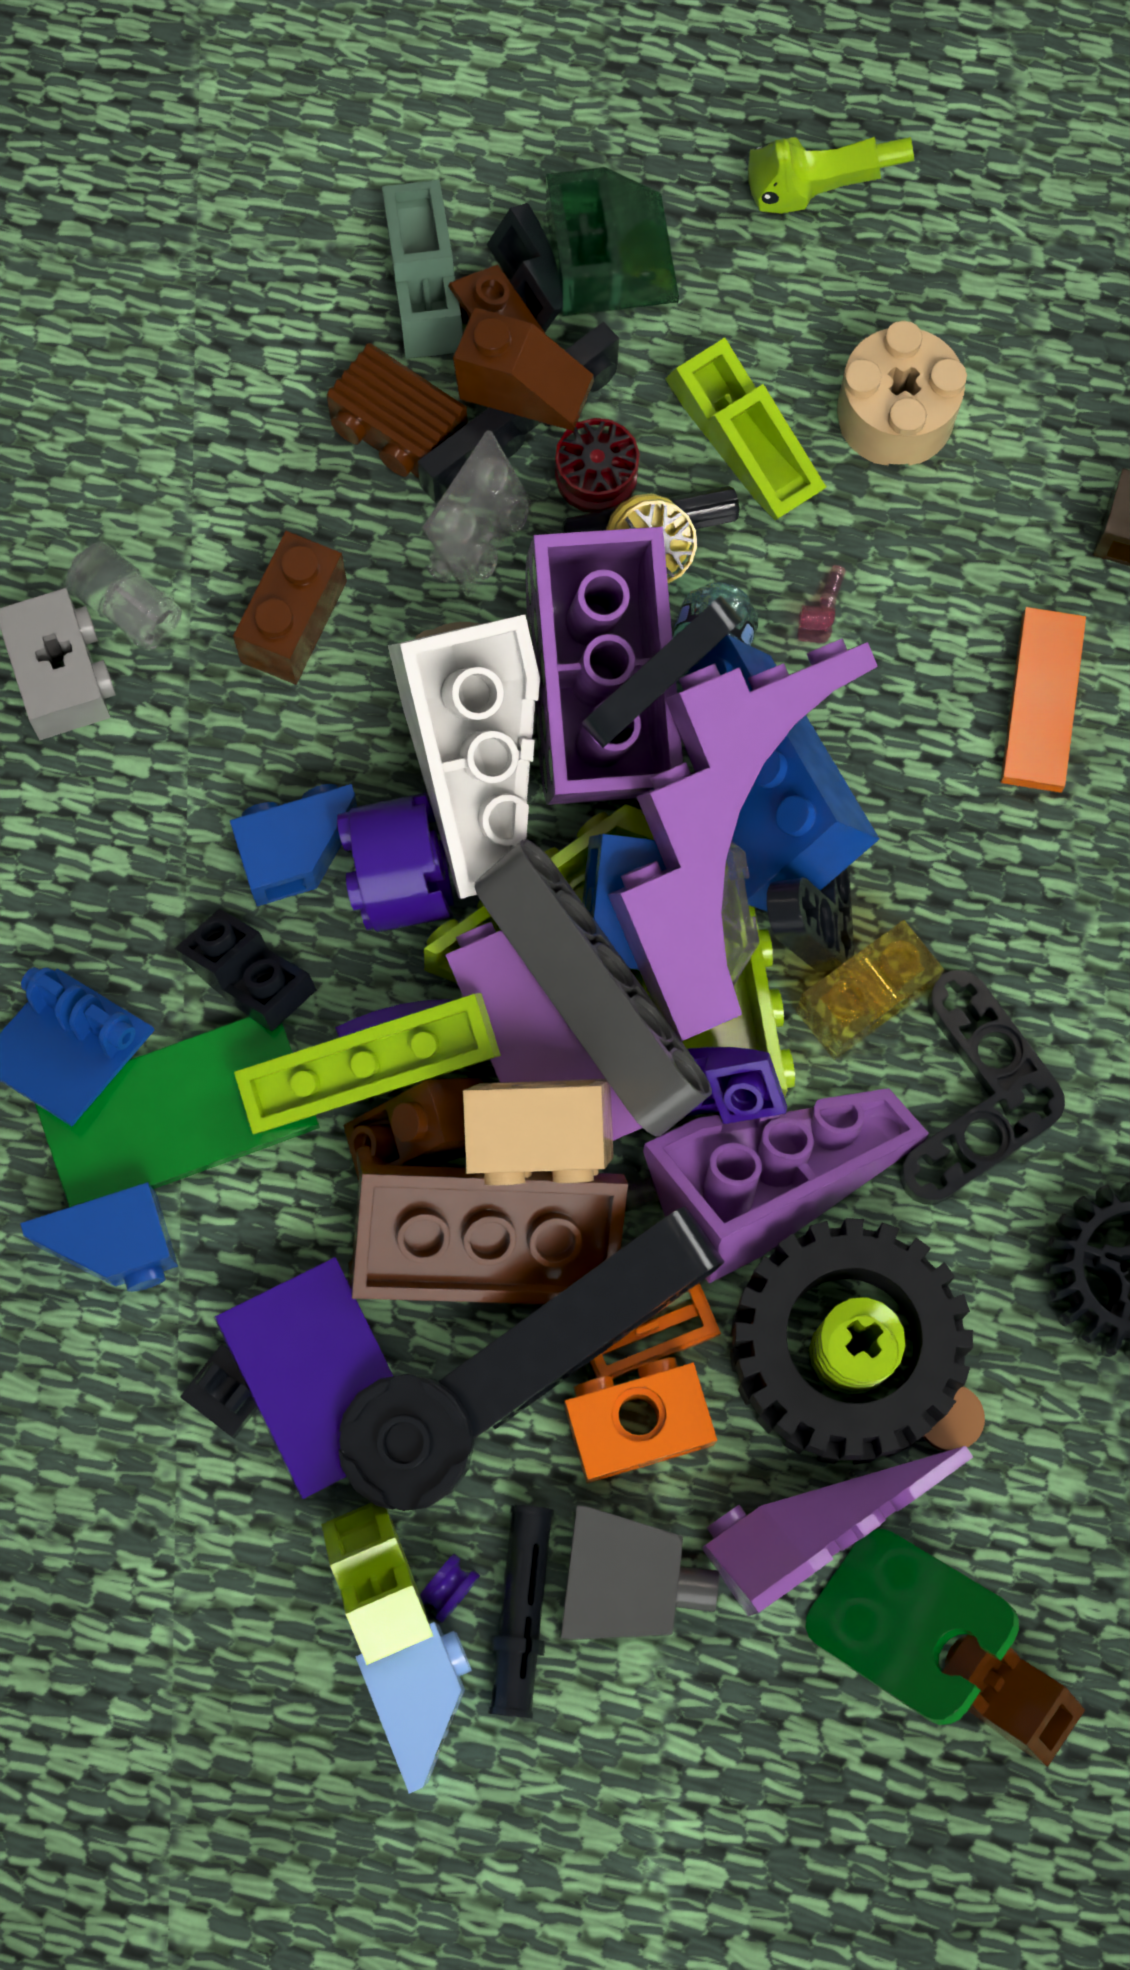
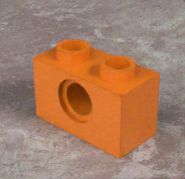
M675 1357L664 1358L638 1367L637 1370L640 1378L614 1386L612 1376H604L573 1387L576 1397L565 1400L564 1408L587 1484L709 1448L716 1444L718 1440L694 1362L678 1367ZM632 1400H641L648 1403L656 1414L657 1422L655 1428L644 1435H634L626 1431L619 1420V1410L624 1404Z

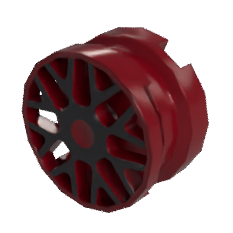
M591 418L579 421L574 431L566 430L557 443L555 480L559 493L568 504L583 512L594 513L618 508L622 502L630 499L637 486L640 457L635 438L624 426L609 419ZM599 425L596 431L593 430L590 426ZM605 426H609L608 433H602ZM584 428L588 434L580 435L578 429ZM572 433L574 434L575 440L567 439Z

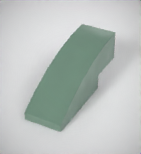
M440 179L382 186L405 358L455 353L463 336L459 301L448 287L450 282L455 281Z

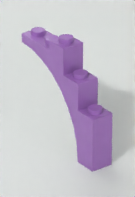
M843 638L806 653L811 666L789 674L783 663L749 677L748 681L752 691H749L740 668L720 675L716 664H712L679 678L683 691L665 699L695 772H690L686 762L650 777L654 787L653 790L636 796L666 869L661 871L658 862L655 861L627 872L621 876L625 887L608 894V897L652 1001L681 1041L742 1015L727 967L721 913L726 859L740 810L762 766L793 726L833 691L878 667L868 642L848 650Z

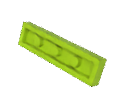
M475 993L235 1071L234 1074L252 1133L257 1134L500 1057L501 1054L482 993Z

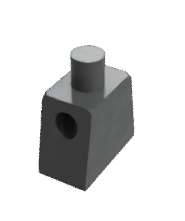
M577 1505L560 1639L587 1640L672 1635L676 1607L715 1612L719 1588V1571L680 1566L683 1536L594 1508Z

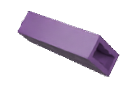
M492 922L456 937L460 948L446 954V958L463 997L482 993L501 1054L500 1057L490 1059L500 1083L605 1079L502 930L496 932ZM611 1087L613 1140L642 1127L632 1117Z

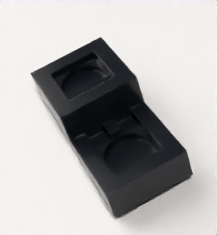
M526 203L509 209L488 241L487 246L516 292L543 331L546 332L563 308V292L560 274L549 241L530 205Z

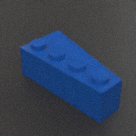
M727 634L684 676L712 664H716L720 675L740 668L749 691H752L748 678L773 668L776 664L771 655ZM806 715L793 726L762 766L740 810L729 848L743 903L767 912V890L771 882L804 877L819 890H822L880 839Z

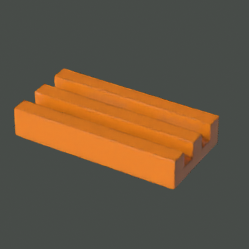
M697 1284L688 1291L693 1302L692 1304L643 1323L590 1361L595 1377L612 1376V1379H616L637 1370L642 1365L667 1358L720 1336V1329L701 1284ZM699 1316L702 1327L606 1365L603 1358L604 1354Z

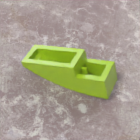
M726 338L721 339L678 366L665 378L685 411L756 502L774 520L779 519L827 488L764 384L757 388L755 387Z
M369 1503L321 1524L329 1564L341 1591L346 1617L366 1665L433 1637L421 1597L388 1509Z

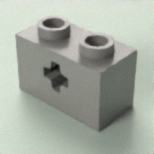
M63 588L0 608V630L28 719L39 740L111 718L105 699L116 694L105 661L101 660L93 663L87 646L98 641L87 606L75 609L67 588ZM63 656L65 666L54 669L53 659Z

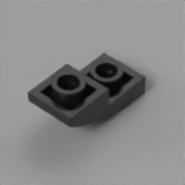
M220 908L174 948L178 957L209 986L240 1011L271 1032L317 991L309 973L270 951L259 931Z

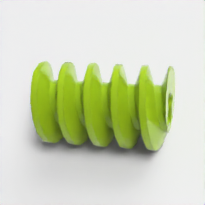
M868 1297L850 1298L836 1305L813 1333L809 1346L810 1365L818 1380L832 1391L846 1395L864 1394L877 1388L901 1363L906 1346L904 1328L896 1313L883 1302ZM860 1339L867 1349L853 1356L847 1350L846 1345Z

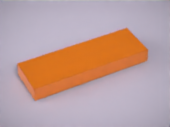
M1025 607L1021 621L1000 783L1062 793L1065 788L1086 616Z

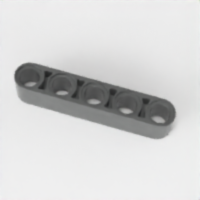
M521 840L475 881L476 893L487 911L626 1109L642 1128L653 1136L660 1137L712 1094V1088L704 1072L556 865L542 849L531 841Z

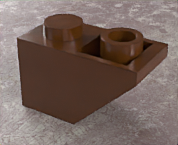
M483 1078L427 1079L344 1124L343 1127L358 1181L357 1150L359 1147L369 1146L372 1156L387 1165L430 1167L466 1156L463 1090L479 1083H484Z

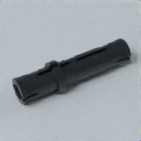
M511 1505L510 1513L512 1514L504 1572L499 1635L491 1636L490 1650L497 1651L491 1707H489L488 1714L533 1719L532 1704L537 1656H544L546 1642L539 1640L546 1583L551 1520L554 1516V1510L537 1506Z

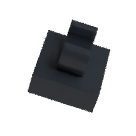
M223 1344L218 1347L180 1396V1398L234 1439L257 1410L251 1392L247 1388L229 1349Z

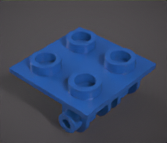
M33 967L25 973L21 981V988L26 991L28 1002L0 1032V1081L72 1127L155 1030L151 1025L58 968L54 971L48 967L42 969Z

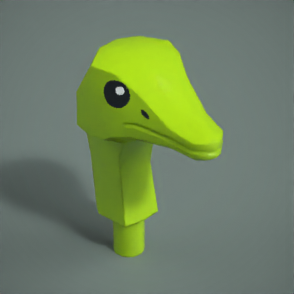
M796 137L775 140L750 150L748 182L751 194L759 211L783 214L804 210L810 200L817 194L846 185L881 179L880 168L915 161L911 137L876 144L875 137L838 149L806 151Z

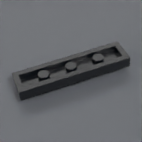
M602 322L565 350L594 374L591 392L600 390L615 375L618 365L619 337L605 322ZM489 407L418 461L420 487L435 503L448 493L452 496L464 493L477 480L479 469L495 457L499 461H504L513 456L523 445L526 438L525 435L541 422Z

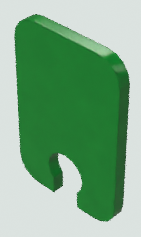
M881 1528L874 1529L855 1543L810 1608L806 1617L805 1628L808 1637L820 1649L930 1722L938 1725H948L961 1719L981 1690L960 1675L950 1676L942 1673L939 1665V1655L943 1646L957 1635L969 1634L977 1638L979 1646L985 1652L1001 1661L1019 1632V1618L1013 1607L1002 1597L894 1532Z

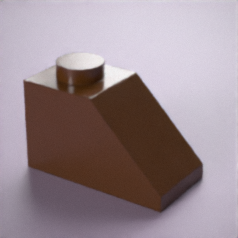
M474 308L453 357L461 400L574 431L594 382V374L533 323L479 308Z

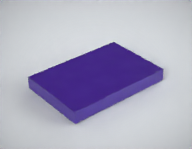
M336 1257L214 1317L301 1499L347 1477L341 1468L338 1451L340 1449L339 1439L341 1431L339 1432L342 1416L358 1392L381 1378L393 1376L357 1300L352 1299L351 1288Z

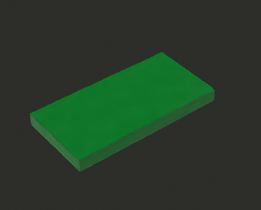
M247 1017L131 1059L72 1127L35 1104L69 1207L147 1182L153 1189L319 1129L320 1126L315 1115L265 1132L252 1133L234 1072L293 1053L283 1024L281 1023L271 1032L252 1018Z

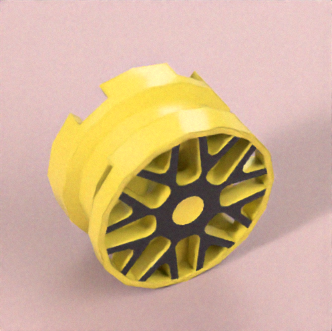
M652 493L635 495L618 506L610 516L606 530L663 527L667 575L671 576L667 578V581L670 583L681 577L693 562L697 549L696 530L689 516L668 498ZM689 555L688 561L683 566L682 562ZM678 567H680L679 572L673 574V572L676 571Z

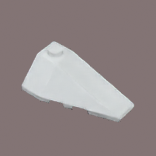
M526 615L388 645L403 711L458 898L460 899L477 895L474 887L475 881L521 840L526 839L529 813L527 793L530 761L533 762L535 740H532L535 701H538L540 676Z

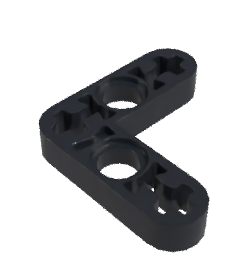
M720 595L596 708L581 725L604 748L743 619Z
M849 866L822 890H819L804 877L771 882L767 890V910L770 926L777 940L817 972L851 968L854 961V937Z
M952 970L943 974L935 982L928 997V1010L935 1023L990 1097L921 1143L904 1160L900 1170V1181L903 1189L914 1201L924 1205H936L947 1200L1048 1131L1062 1116L1065 1108V1096L1059 1083L986 985L975 974L965 970ZM950 986L956 993H961L965 990L971 993L972 999L968 1003L967 1008L976 1022L981 1019L984 1013H987L992 1021L981 1025L972 1034L970 1039H966L961 1033L971 1024L963 1011L956 1008L949 1012L943 1006L949 996L946 988ZM987 1037H998L1006 1041L1012 1050V1061L1009 1066L1002 1069H994L984 1064L978 1055L979 1042ZM1027 1089L1032 1095L1043 1092L1049 1099L1043 1107L1047 1117L1042 1119L1036 1112L1029 1113L1013 1126L1023 1133L1021 1137L1015 1138L1009 1121L1000 1112L995 1110L994 1107L1001 1104L1005 1116H1007L1024 1101L1025 1097L1021 1090ZM974 1123L990 1125L996 1130L999 1137L997 1152L989 1156H980L973 1153L965 1143L964 1133L966 1128ZM950 1139L956 1156L972 1170L964 1174L960 1163L957 1162L947 1169L940 1178L944 1188L938 1190L932 1183L921 1187L915 1179L921 1170L920 1164L917 1161L924 1159L930 1166L938 1163L951 1152L948 1147L942 1144L945 1140Z

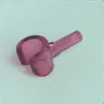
M834 565L831 567L820 597L819 606L801 605L798 641L826 643L831 637L832 625L835 620L836 598L846 573L842 566Z

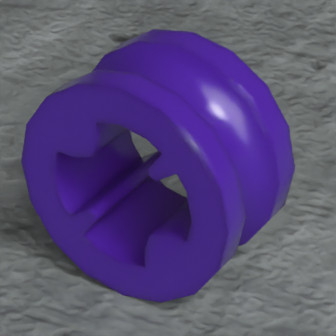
M453 1554L445 1562L420 1594L423 1606L430 1604L436 1608L437 1615L435 1618L441 1623L450 1616L480 1577L475 1570L472 1572L463 1571L460 1568L461 1559L456 1554Z

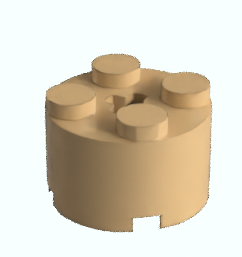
M895 322L888 329L868 336L851 353L845 367L840 388L837 414L844 439L860 456L876 464L888 466L889 464L913 465L930 459L944 447L952 433L965 391L967 378L965 367L959 361L954 351L943 340L927 331L920 330L912 322Z

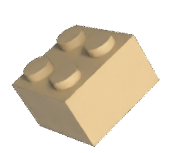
M606 1079L479 1083L463 1090L466 1174L484 1173L485 1185L526 1183L525 1178L531 1177L533 1171H552L554 1183L594 1181V1175L599 1174L598 1169H605L614 1158L611 1086Z

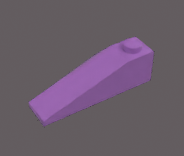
M887 1088L818 1099L813 1108L787 1111L786 1114L723 1124L719 1115L697 1118L645 1143L643 1153L665 1217L686 1206L725 1261L720 1268L705 1278L710 1284L765 1255L775 1248L778 1243L799 1231L926 1141L929 1133L896 1095Z
M963 1446L761 1505L748 1515H746L740 1505H737L707 1527L714 1539L703 1546L702 1550L715 1569L719 1571V1575L747 1616L757 1614L832 1561V1556L845 1550L880 1526L888 1516L913 1502L972 1459L973 1456L967 1447Z

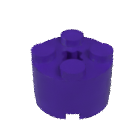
M427 792L353 807L349 812L337 815L338 831L342 846L345 851L352 850L356 871L346 873L349 900L354 911H361L362 920L367 931L374 929L376 932H382L453 917V912L449 907L454 905L447 857L442 840L438 839L436 831H429L428 823L436 822Z

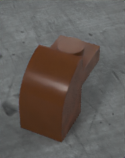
M967 1634L956 1640L948 1651L945 1659V1668L942 1673L950 1676L960 1675L981 1690L968 1711L1010 1743L1048 1767L1084 1713L1085 1709L1064 1685L1021 1659L1011 1647L1000 1661L985 1652L979 1646L976 1637Z

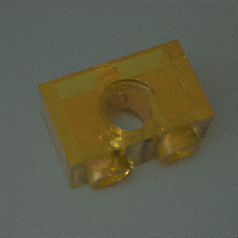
M903 920L803 992L796 1008V1013L835 1061L929 992L939 980L944 968L907 922Z

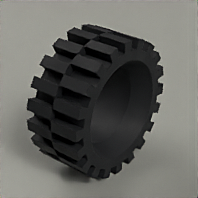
M845 1218L840 1228L829 1229L828 1221L810 1225L806 1234L797 1239L794 1234H791L778 1243L775 1252L769 1258L765 1256L755 1268L751 1279L742 1293L733 1318L730 1336H733V1348L730 1358L732 1372L737 1371L741 1384L738 1391L745 1405L752 1404L759 1414L756 1421L768 1434L774 1430L787 1440L784 1444L785 1447L798 1454L803 1450L818 1455L817 1461L836 1464L839 1460H853V1465L871 1463L876 1458L885 1455L890 1457L905 1450L931 1431L948 1414L956 1403L954 1397L957 1391L965 1385L970 1367L965 1366L964 1363L965 1356L973 1349V1330H964L962 1320L970 1310L965 1295L962 1294L954 1297L948 1286L955 1278L954 1274L945 1262L935 1268L925 1258L931 1248L917 1237L908 1246L895 1239L900 1228L883 1222L877 1231L863 1229L864 1219ZM839 1279L863 1281L883 1290L900 1306L912 1331L913 1358L909 1373L898 1390L887 1397L869 1403H845L819 1393L802 1378L789 1353L787 1324L793 1305L804 1293L813 1287Z

